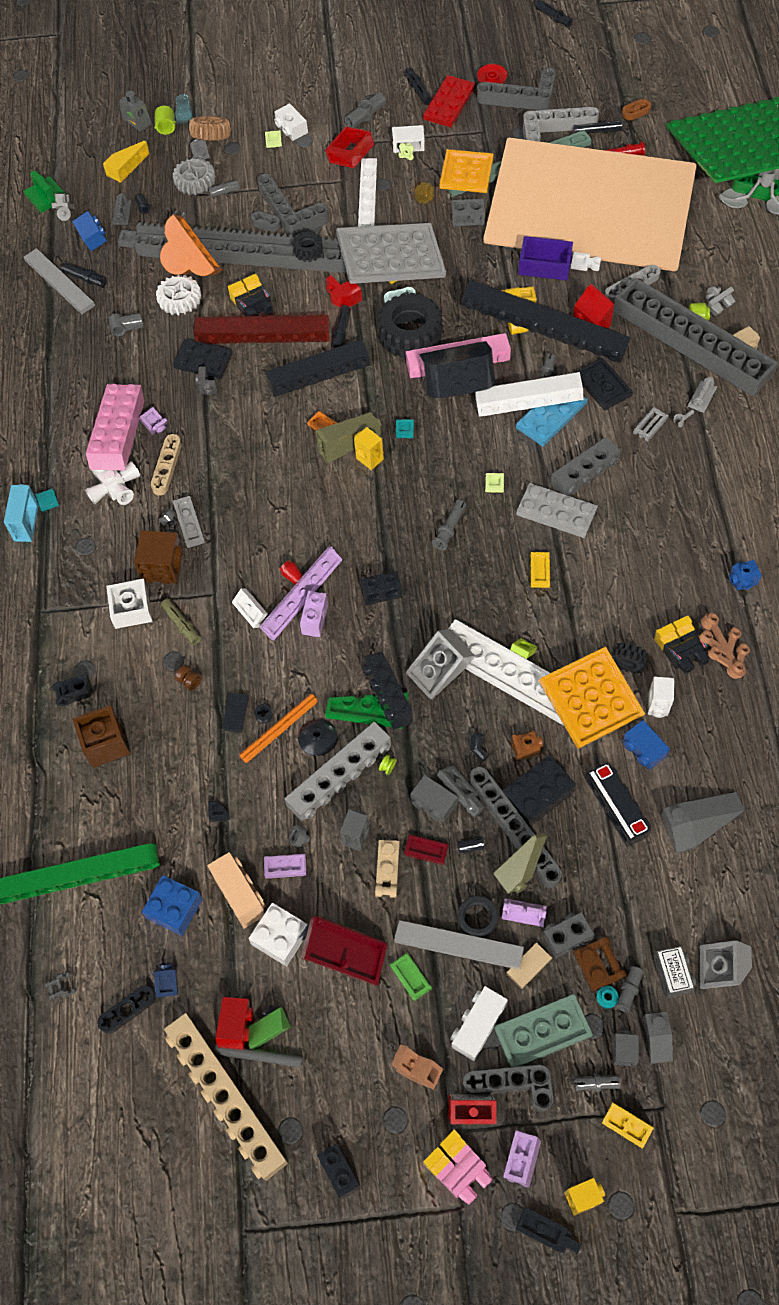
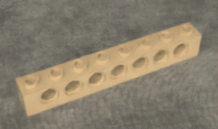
M185 1013L164 1029L167 1033V1036L164 1038L171 1048L175 1046L179 1051V1054L176 1056L183 1066L187 1064L191 1069V1072L188 1073L195 1084L200 1083L203 1088L201 1094L207 1103L212 1101L216 1107L213 1110L220 1122L224 1119L228 1125L225 1130L232 1140L237 1139L241 1146L238 1150L244 1159L250 1158L254 1164L251 1169L258 1179L262 1177L267 1181L285 1167L288 1162L192 1020ZM185 1038H192L190 1046L182 1047V1041ZM203 1055V1063L198 1066L194 1065L195 1057ZM215 1073L216 1080L211 1084H207V1075ZM227 1091L229 1094L228 1099L225 1102H219V1094ZM234 1110L241 1111V1117L237 1121H231L230 1115ZM252 1128L254 1130L253 1137L250 1140H244V1131ZM265 1147L267 1150L265 1158L258 1160L255 1155L257 1149Z

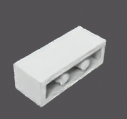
M486 986L482 992L478 990L472 1000L475 1003L471 1010L467 1009L461 1019L464 1022L460 1029L456 1028L450 1038L453 1041L452 1048L475 1061L506 1007L508 1000Z

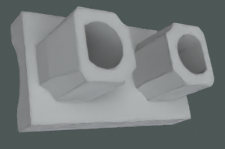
M55 194L56 203H52V208L58 209L57 216L60 220L68 221L71 218L70 209H75V204L70 203V195Z
M711 286L708 288L706 299H711V301L708 302L707 307H710V312L714 316H717L724 310L720 302L726 308L736 302L731 295L734 291L732 287L721 294L722 290L720 287Z

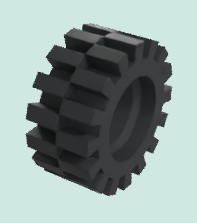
M302 231L301 235L298 233L293 241L295 257L300 261L303 259V262H306V260L312 262V259L316 261L317 257L320 258L321 254H323V244L319 234L315 235L314 231L312 233L310 231H307V233ZM312 245L310 248H304L303 246Z
M624 642L616 643L611 655L619 670H625L627 673L631 671L634 674L635 672H643L648 659V653H646L645 649L642 650L643 647H637V644L631 645L630 642L626 644Z

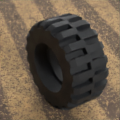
M403 293L398 297H392L391 301L388 300L379 310L377 320L380 343L386 351H391L392 355H399L400 358L405 359L406 351L439 345L442 338V313L435 302L433 303V300L430 298H425L422 294L415 295V293H410L406 295ZM405 322H417L423 325L415 330H404L397 327Z

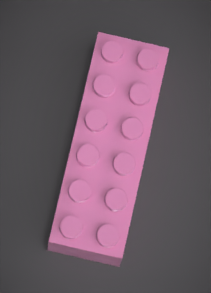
M107 384L86 451L90 470H126L139 417L144 405L141 385Z

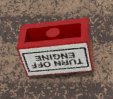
M448 1094L449 1121L451 1124H496V1099L494 1095Z

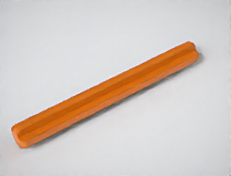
M309 694L240 753V758L245 763H248L318 702L317 698L313 694Z

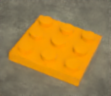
M447 149L440 179V189L487 193L494 154Z

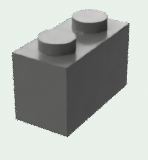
M426 775L411 792V801L416 808L420 810L423 808L429 812L428 814L436 821L440 820L443 823L458 804V797Z

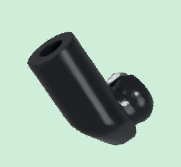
M478 732L471 736L470 749L484 762L489 757V754L482 748L485 736L483 733Z

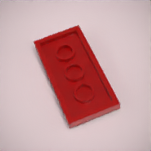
M447 75L423 114V120L452 128L475 89V83Z

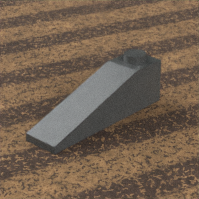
M737 792L683 802L664 808L660 817L675 853L678 854L699 846L724 825H727L742 814L745 809Z

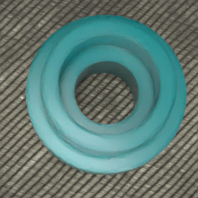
M604 986L598 990L596 998L600 1006L609 1009L617 1004L619 996L613 987ZM609 993L612 999L606 1000L604 994Z

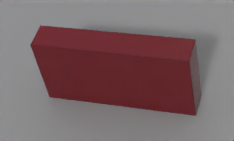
M409 834L404 856L444 865L449 844Z

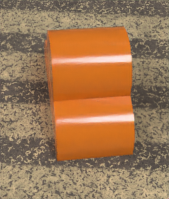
M172 215L165 225V235L168 242L163 246L160 254L163 267L172 274L194 273L200 276H212L222 271L221 267L183 216Z

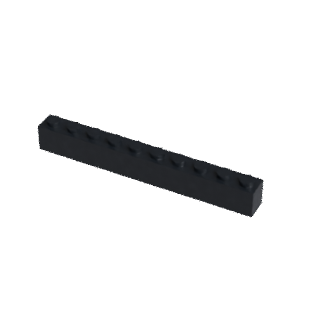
M469 280L462 297L461 305L467 309H473L481 312L483 315H490L500 321L512 323L516 327L526 328L533 333H540L547 338L559 340L564 344L576 346L580 350L590 351L597 356L609 358L614 362L621 363L631 338L473 280Z

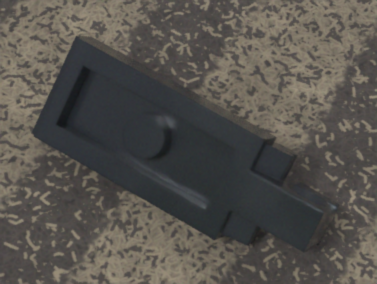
M524 1207L516 1226V1231L556 1252L564 1254L566 1249L575 1254L579 1253L582 1244L571 1239L572 1233L567 1228Z

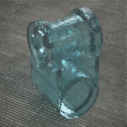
M186 94L176 97L175 117L177 124H188L192 119L190 100Z

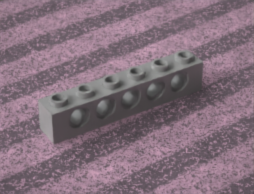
M373 722L285 797L286 806L301 822L305 819H310L321 805L325 806L329 803L331 797L336 792L340 793L343 791L351 779L355 780L365 767L373 765L380 754L384 755L391 747V738ZM367 745L374 746L371 750L365 749ZM354 757L360 759L358 762L355 763L350 761ZM338 770L345 772L343 775L335 774ZM323 783L330 784L327 788L320 787ZM308 796L315 797L314 800L310 802L305 801V798Z

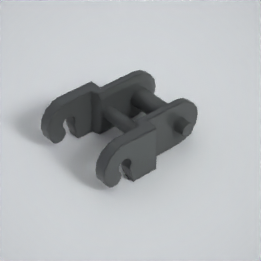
M66 972V975L60 974L56 976L57 979L49 980L45 984V987H49L51 996L48 997L49 1000L53 999L54 1001L60 996L65 998L76 993L75 988L71 989L70 992H64L61 986L62 980L70 977L71 972ZM56 984H58L60 991L57 993H55L53 987Z

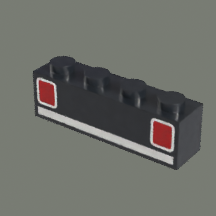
M606 762L588 771L585 780L623 842L629 847L649 836L651 824L646 817L643 818L638 803L629 796V789L619 780V774L615 767H611L609 762Z

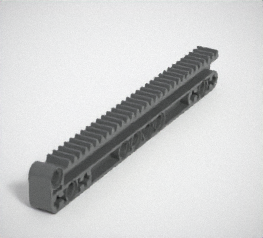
M141 222L137 224V235L133 237V244L137 255L160 258L161 250L168 242L165 235L166 224L160 227V224L154 226L153 223L150 226L147 223L141 225ZM197 227L192 229L218 263L347 273L337 238L332 241L331 237L327 240L322 237L323 254H321V257H317L316 261L312 259V262H309V260L303 262V259L300 261L295 257L292 234L289 237L286 234L281 237L280 233L276 236L271 233L268 236L267 232L261 235V232H258L256 235L254 231L251 234L245 231L243 234L241 230L236 233L235 230L229 232V229L223 232V229L217 231L216 228L213 231H210V228L204 230V227L200 230ZM306 245V246H303V247H304V248H310V247H312V245Z

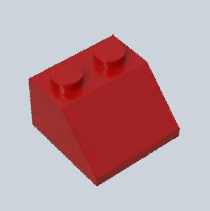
M590 284L574 305L573 317L608 329L611 326L614 303Z

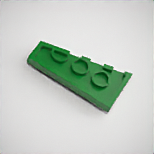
M404 693V695H405V697H406V699H407V701H408V700H409V693ZM365 695L363 698H355V696L331 697L328 700L325 712L326 718L364 724L375 722L378 726L392 727L385 718L382 706H379L377 698L373 697V695Z

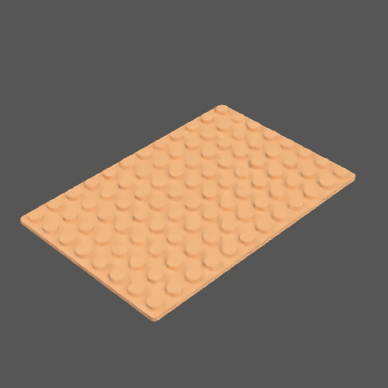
M508 138L483 241L486 244L522 249L524 236L573 241L572 256L574 252L590 254V258L600 257L601 261L642 267L656 265L662 270L677 271L696 164Z

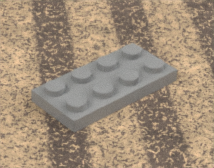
M529 483L516 515L585 538L598 506Z

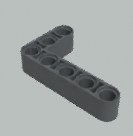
M544 68L539 88L481 82L477 85V101L487 105L548 110L551 105L556 72L553 68Z
M269 174L258 176L259 192L272 213L279 218L280 225L288 236L292 234L293 237H296L298 233L301 235L302 231L306 233L329 222L326 204L317 203L294 212Z

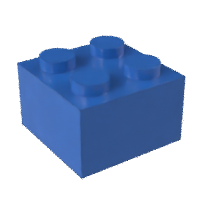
M162 875L142 910V914L147 920L183 936L203 899L199 892Z

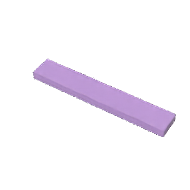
M328 547L259 626L271 640L276 639L305 605L308 591L316 592L342 561V558L332 547Z

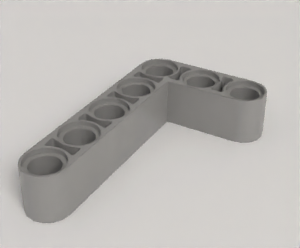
M595 107L527 111L523 116L524 140L540 142L541 132L574 130V125L598 123L599 110Z

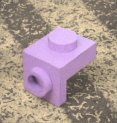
M154 407L139 417V420L152 435L156 432L159 434L166 429L165 425L168 420L166 418L163 419Z

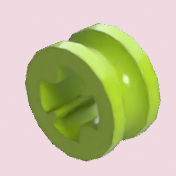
M387 754L382 760L379 770H385L386 774L389 775L397 759H391L390 755Z

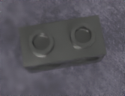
M484 199L452 200V226L484 225Z
M348 809L340 830L342 845L362 852L370 831L369 819L363 811Z
M582 912L577 915L571 913L564 918L563 922L559 924L554 922L548 925L543 934V938L555 959L592 941L594 933ZM573 925H578V926H580L581 929H582V932H581V933H575V932H573L572 929H571V926H573ZM556 934L561 935L564 941L557 943L553 940L552 936Z

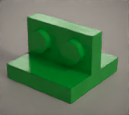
M35 170L30 173L34 185L23 191L28 200L40 213L52 208V203H56L55 194H66L50 176L45 179L43 175H39Z

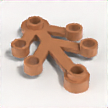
M714 613L706 614L701 619V624L707 630L703 631L699 638L703 643L712 646L708 651L709 657L726 666V671L731 678H742L746 674L743 665L744 657L750 652V648L744 643L740 644L736 648L737 656L735 659L732 652L736 640L741 636L740 630L733 627L728 632L729 637L726 642L718 627V616ZM708 630H712V632L714 633V635H715L717 641L713 639L712 633H711L710 631H708Z

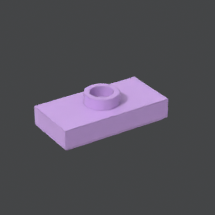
M306 855L265 856V879L307 876Z

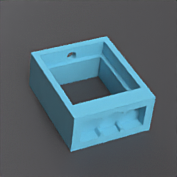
M11 485L4 524L14 541L32 542L39 505L29 485Z

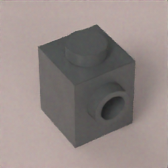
M619 1031V1034L616 1033L613 1038V1065L636 1067L639 1060V1035H633L632 1031Z

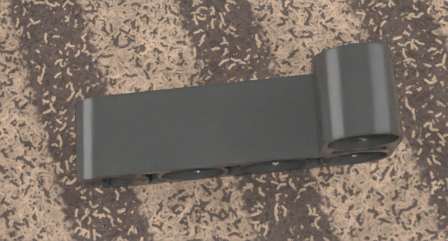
M543 1065L471 1071L463 1078V1089L467 1094L485 1095L530 1090L531 1102L536 1111L546 1112L553 1103L550 1072ZM535 1072L543 1073L545 1081L541 1083L535 1081L533 1074ZM514 1074L521 1075L523 1083L520 1085L514 1084L511 1076ZM492 1076L499 1077L501 1085L498 1087L491 1086L489 1078ZM482 1077H485L486 1088H482L483 1083L476 1084L475 1089H471V1085H467L471 1078L477 1083L482 1082ZM538 1095L546 1096L548 1098V1105H539L536 1097Z

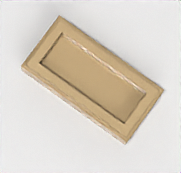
M535 943L522 957L520 970L511 968L507 975L523 989L551 961L552 957Z

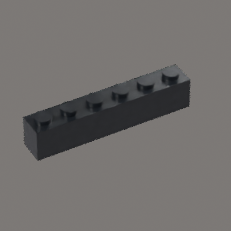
M361 339L265 371L267 383L273 396L277 397L369 366V354Z

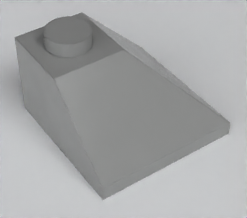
M737 940L700 945L701 989L740 985L752 969V950L749 945Z

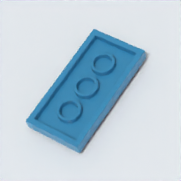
M583 396L584 400L532 408L516 424V429L544 447L587 404L588 399Z

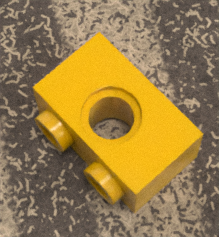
M368 427L363 431H359L354 437L356 459L372 470L384 460L382 438Z
M594 1178L571 1187L564 1192L574 1216L604 1202L603 1196H605L603 1187L600 1182L596 1183Z

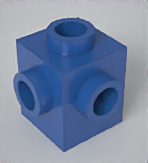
M751 560L748 562H738L733 565L729 574V580L732 585L734 584L736 590H748L758 585L762 575L755 560Z

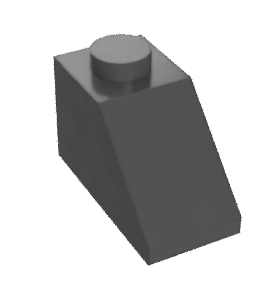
M668 1012L645 1014L642 1023L650 1064L672 1062V1032Z

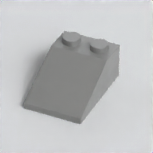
M450 629L440 630L434 635L406 673L430 699H433L467 667L475 655Z

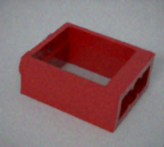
M346 126L325 149L329 163L355 168L374 146L371 131ZM350 143L357 144L352 151L345 150Z

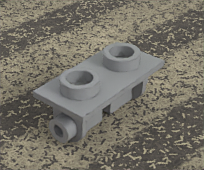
M712 377L705 378L704 381L700 382L688 407L703 413L705 412L717 389V386H714V379Z

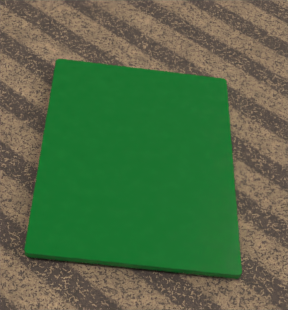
M774 97L771 100H760L753 104L747 103L744 106L730 107L726 110H716L712 113H702L699 116H689L686 119L672 120L666 123V128L715 183L779 169V97Z

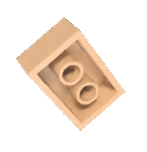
M229 852L207 865L244 929L264 916L263 909L266 908L263 903L264 901L259 892L255 891L251 879L247 873L245 874L237 856L233 858Z

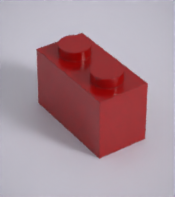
M223 997L216 1032L218 1048L244 1050L245 1041L248 1042L250 1038L248 1022L253 1019V1008L250 1007L249 999Z

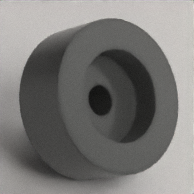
M169 508L158 521L163 526L169 523L173 527L177 523L173 518L176 512Z
M295 825L291 829L289 834L290 845L301 847L304 842L308 843L310 841V835L306 834L305 827Z

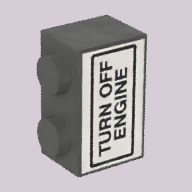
M682 946L656 951L653 957L665 998L692 993L695 989L694 986H696L694 974L689 971V957L687 952H683Z

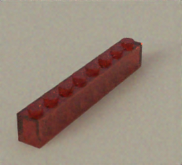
M329 315L195 317L194 337L195 341L208 344L330 342Z

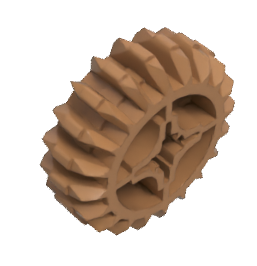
M218 116L192 118L189 124L190 135L193 138L207 141L224 140L230 136V121Z

